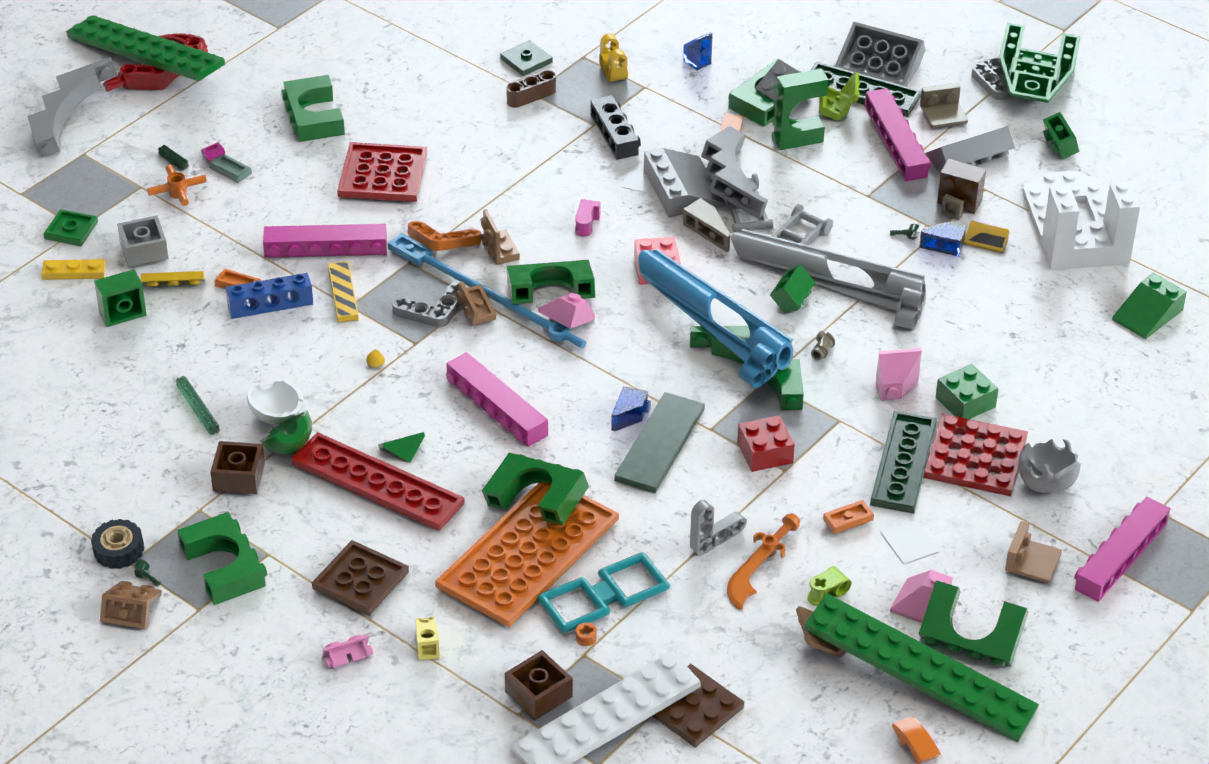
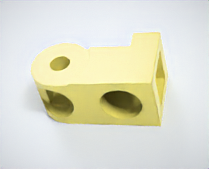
M435 617L416 618L418 659H439V638Z

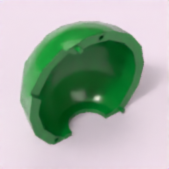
M307 410L300 412L277 427H272V430L269 432L270 434L265 439L260 440V442L269 451L276 454H291L300 450L307 443L312 432V420Z

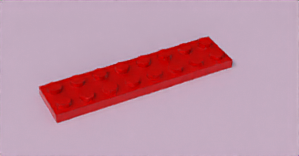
M319 432L291 458L292 465L438 531L465 504L464 497Z

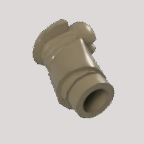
M820 331L816 335L818 343L811 351V356L815 360L826 358L830 348L835 346V339L829 332Z

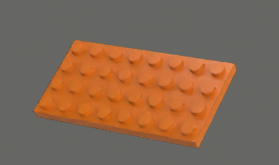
M538 483L435 580V587L510 628L537 601L539 594L546 592L619 520V513L583 495L563 526L546 522L542 518L538 504L550 489L551 484Z

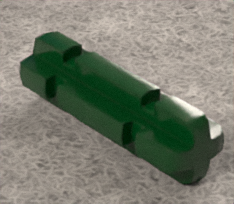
M162 145L158 148V154L180 170L188 168V160L168 146Z

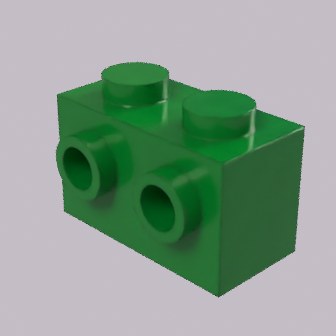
M1061 112L1043 119L1045 127L1043 135L1047 142L1051 141L1050 145L1054 154L1058 153L1063 160L1080 152L1076 136Z
M800 264L784 273L770 296L785 314L792 310L795 312L803 306L804 299L811 294L815 281Z

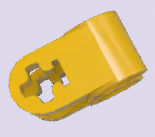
M612 33L603 35L600 39L599 63L601 70L605 71L607 81L614 82L628 79V59L624 51L619 49V42L616 36Z

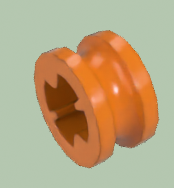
M581 623L576 628L577 643L582 646L593 645L597 640L596 627L591 623Z

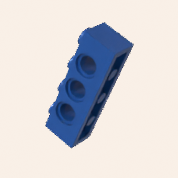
M308 273L225 287L227 306L231 319L313 305L312 284Z

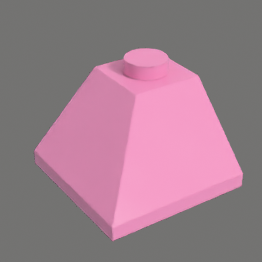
M575 293L560 297L538 308L539 313L570 329L593 321L596 317L589 302L583 300L580 295Z
M921 348L879 351L876 387L880 400L902 399L918 383L922 355Z
M929 570L907 578L892 604L890 612L922 623L936 580L952 585L953 577Z

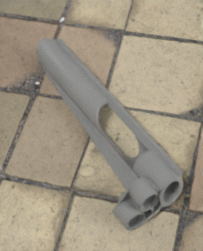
M745 229L735 232L731 236L733 246L742 261L783 275L787 270L801 264L815 281L814 285L896 312L893 325L914 330L918 323L922 307L925 306L926 302L925 275ZM827 260L862 269L873 280L874 288L834 279Z

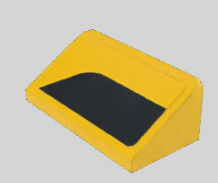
M971 221L964 244L1003 253L1008 243L1010 230Z

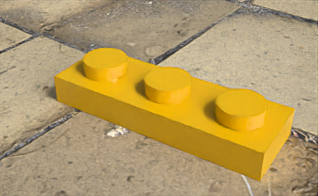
M106 259L44 260L41 273L42 280L105 278Z
M204 271L141 273V282L146 283L147 287L159 286L160 282H167V286H177L183 281H188V285L201 284L200 281H205Z

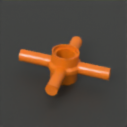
M167 165L165 167L168 174L167 183L147 188L148 196L169 191L170 197L179 199L181 205L186 206L189 204L186 197L187 188L207 183L206 175L185 179L183 173L175 172L172 165Z

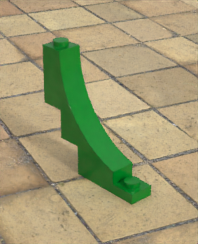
M748 325L724 326L740 338L748 339L750 337ZM690 326V347H711L712 355L744 364L740 357L702 326ZM792 359L786 369H778L775 375L767 381L777 395L781 410H803L804 392L800 359Z

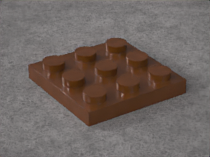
M351 540L314 579L312 589L370 616L409 573V566Z
M689 664L687 667L700 680L701 687L652 715V717L696 748L744 708V701L700 669Z

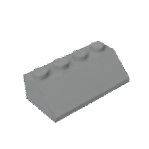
M1006 126L926 152L925 155L929 157L931 164L941 172L948 159L976 165L975 161L981 160V163L993 160L992 156L996 154L998 158L1009 155L1008 151L1014 149L1015 146L1009 128Z

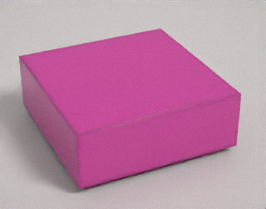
M219 142L201 150L203 157L207 161L226 154Z

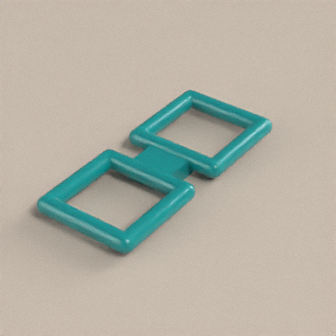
M640 552L601 568L598 571V576L602 579V582L591 586L585 577H580L539 594L537 600L560 631L567 633L576 629L581 623H591L609 615L610 609L607 605L619 601L623 607H629L669 590L670 583L644 552ZM641 562L658 584L627 597L610 575ZM581 587L597 607V610L565 622L549 600Z

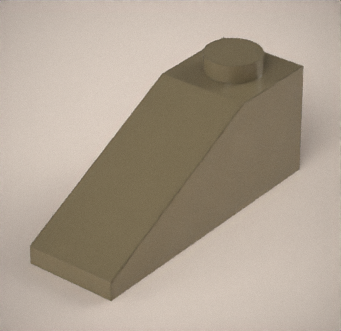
M700 198L683 209V225L724 251L728 252L730 250V233L714 206Z

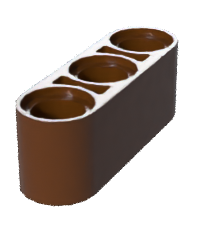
M545 70L509 83L506 87L507 105L517 108L555 94L556 73L551 70Z

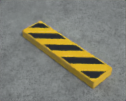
M349 262L328 263L338 322L359 320Z

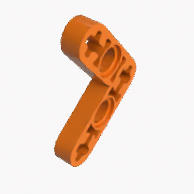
M412 221L408 223L407 234L431 250L443 251L478 245L481 243L482 232L476 229H467L441 234L423 222Z

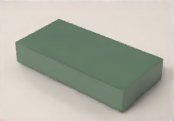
M225 154L209 162L210 169L237 183L252 174L250 167Z

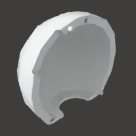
M286 379L275 380L273 385L266 388L260 387V383H252L247 392L249 409L260 421L271 425H280L298 414L303 403L302 392L295 384Z

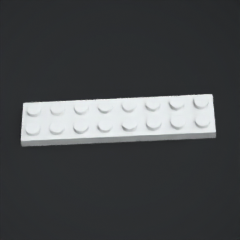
M671 651L512 744V750L523 764H572L700 688V680Z

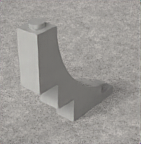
M111 57L56 76L60 90L43 95L42 99L46 109L27 116L41 157L60 151V133L71 112L83 100L101 89L100 82L118 76Z
M729 126L707 139L701 157L709 161L705 174L713 178L709 191L759 219L763 216L768 199L755 193L757 186L744 175L737 163L735 155L741 151L746 134Z

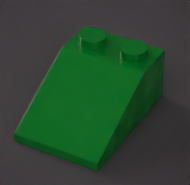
M1153 272L1138 284L1113 315L1112 320L1142 338L1147 339L1183 311L1187 291Z

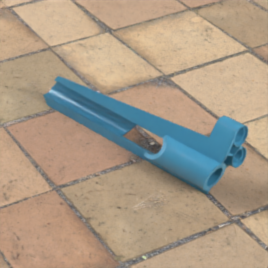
M643 250L639 253L638 263L643 279L744 361L739 371L738 377L753 388H759L772 378L778 369L784 370L790 365L793 357L792 338L660 250ZM714 298L738 313L745 320L750 330V337L748 339L740 338L713 319L711 302Z

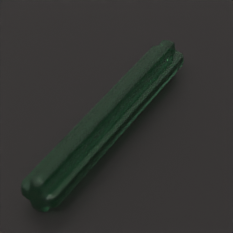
M178 377L176 379L177 387L210 435L219 433V424L187 377Z

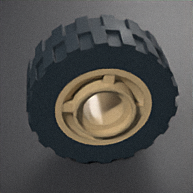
M127 519L104 522L92 534L91 544L97 562L110 569H122L123 567L131 566V564L136 563L141 558L144 551L141 529L137 527L136 523H132Z

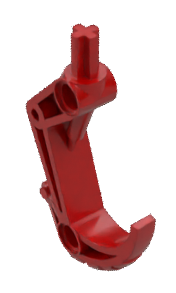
M186 33L160 36L208 53L205 40L200 36ZM126 64L120 68L118 76L104 81L103 86L107 92L121 86L125 89L162 90L179 75L154 66Z

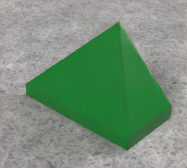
M421 432L378 444V447L410 463L425 434Z

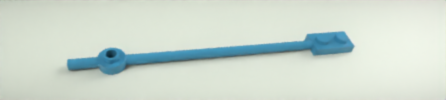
M403 233L388 242L389 250L418 266L425 262L454 279L464 282L469 287L481 284L431 257V249ZM481 284L487 297L549 330L550 339L557 342L567 340L580 348L585 347L586 341L570 333V328L558 322L552 323L519 304H512L510 299Z

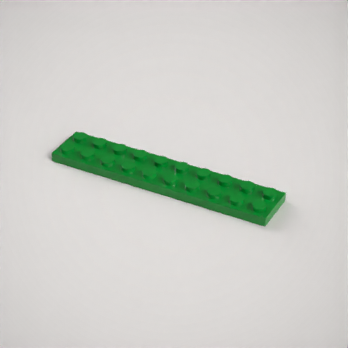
M96 15L87 17L86 20L75 24L66 31L67 37L196 81L204 79L225 65L223 57L124 26Z
M828 593L825 594L805 623L804 630L1016 742H1019L1038 709V703Z

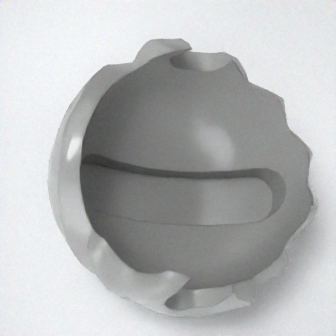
M1053 439L1046 443H1037L1034 447H1031L1029 442L1024 446L1019 455L1018 469L1022 480L1030 489L1041 493H1056L1068 489L1075 483L1080 473L1081 463L1077 461L1078 454L1072 452L1071 444L1068 440L1062 439L1065 444L1063 448L1056 446Z

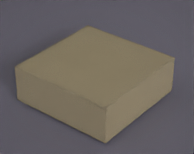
M946 194L943 197L941 213L959 220L962 217L964 201Z

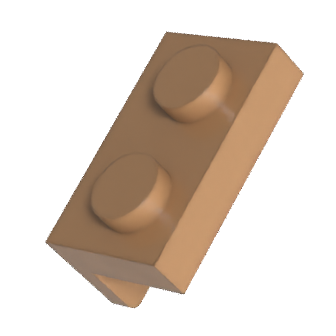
M460 282L458 291H456V298L458 303L462 304L464 315L466 318H469L472 326L496 320L497 314L482 285L466 288L464 282Z

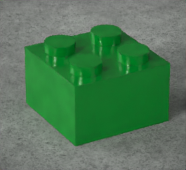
M135 269L94 280L99 314L106 327L147 316L143 285Z
M970 364L938 378L935 398L954 416L971 419L996 408L999 388L978 368Z

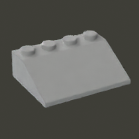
M853 21L835 67L907 87L925 54L924 40Z
M666 148L644 151V171L668 217L683 215V209L700 198L715 208L725 206L726 203L723 198L709 191L712 178L705 174L706 167L699 156Z

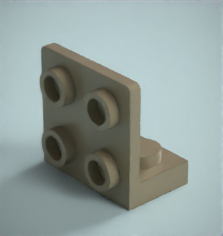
M958 82L922 87L920 107L931 128L968 123V118L959 103L961 86Z

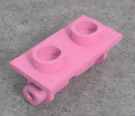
M355 635L346 642L340 644L339 642H332L326 645V648H323L322 659L326 658L327 668L332 667L334 669L349 664L347 658L349 654L353 662L369 658V655L373 654L371 645L367 646L369 635Z

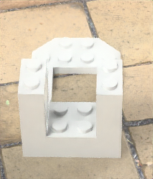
M1078 171L1038 173L1023 187L1022 194L1050 270L1130 264L1140 212V205L1130 181L1110 182L1107 196L1100 181ZM1076 202H1086L1093 221L1078 222L1080 211Z

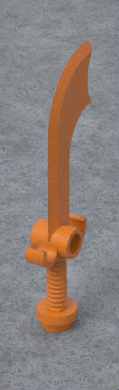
M786 514L782 519L783 525L773 535H766L762 532L754 534L753 543H756L757 540H762V545L732 575L727 585L728 597L738 609H743L746 599L757 593V590L751 586L749 581L754 571L768 557L774 556L776 550H781V558L785 556V545L779 541L790 530L796 531L799 528L800 519L796 514Z

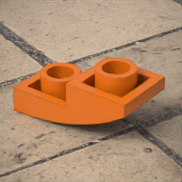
M913 716L892 724L901 745H908L917 764L935 759L941 754L929 733Z

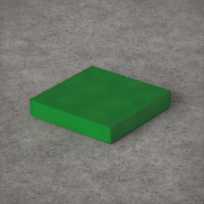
M60 209L43 233L44 239L82 247L98 223V218L93 215Z

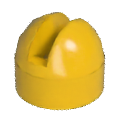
M374 349L367 355L366 361L370 367L377 368L385 363V358L377 349Z

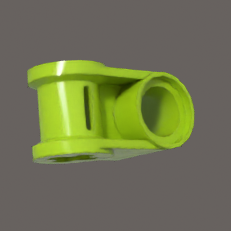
M832 566L810 579L811 591L808 593V601L810 604L818 606L826 593L835 598L843 596L851 588L852 581L838 568Z

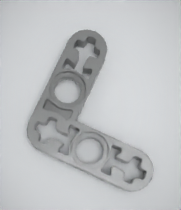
M999 56L972 65V77L994 99L1004 100L1008 97L1007 84L998 76L1003 74Z
M453 282L448 285L435 305L404 296L396 297L392 301L393 313L397 316L431 326L444 327L450 322L461 306V303H458L456 298V291H458L460 282ZM445 303H452L453 305H451V306H445V305H443V304H445ZM418 310L425 311L424 313H416Z
M706 500L698 501L691 511L690 548L698 555L709 552L739 534L745 528L747 519L739 512H733L714 523V507Z

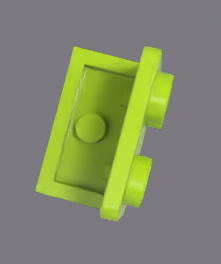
M854 72L840 92L828 86L827 96L819 97V113L836 121H840L843 116H846L852 103H856L860 96L859 73Z

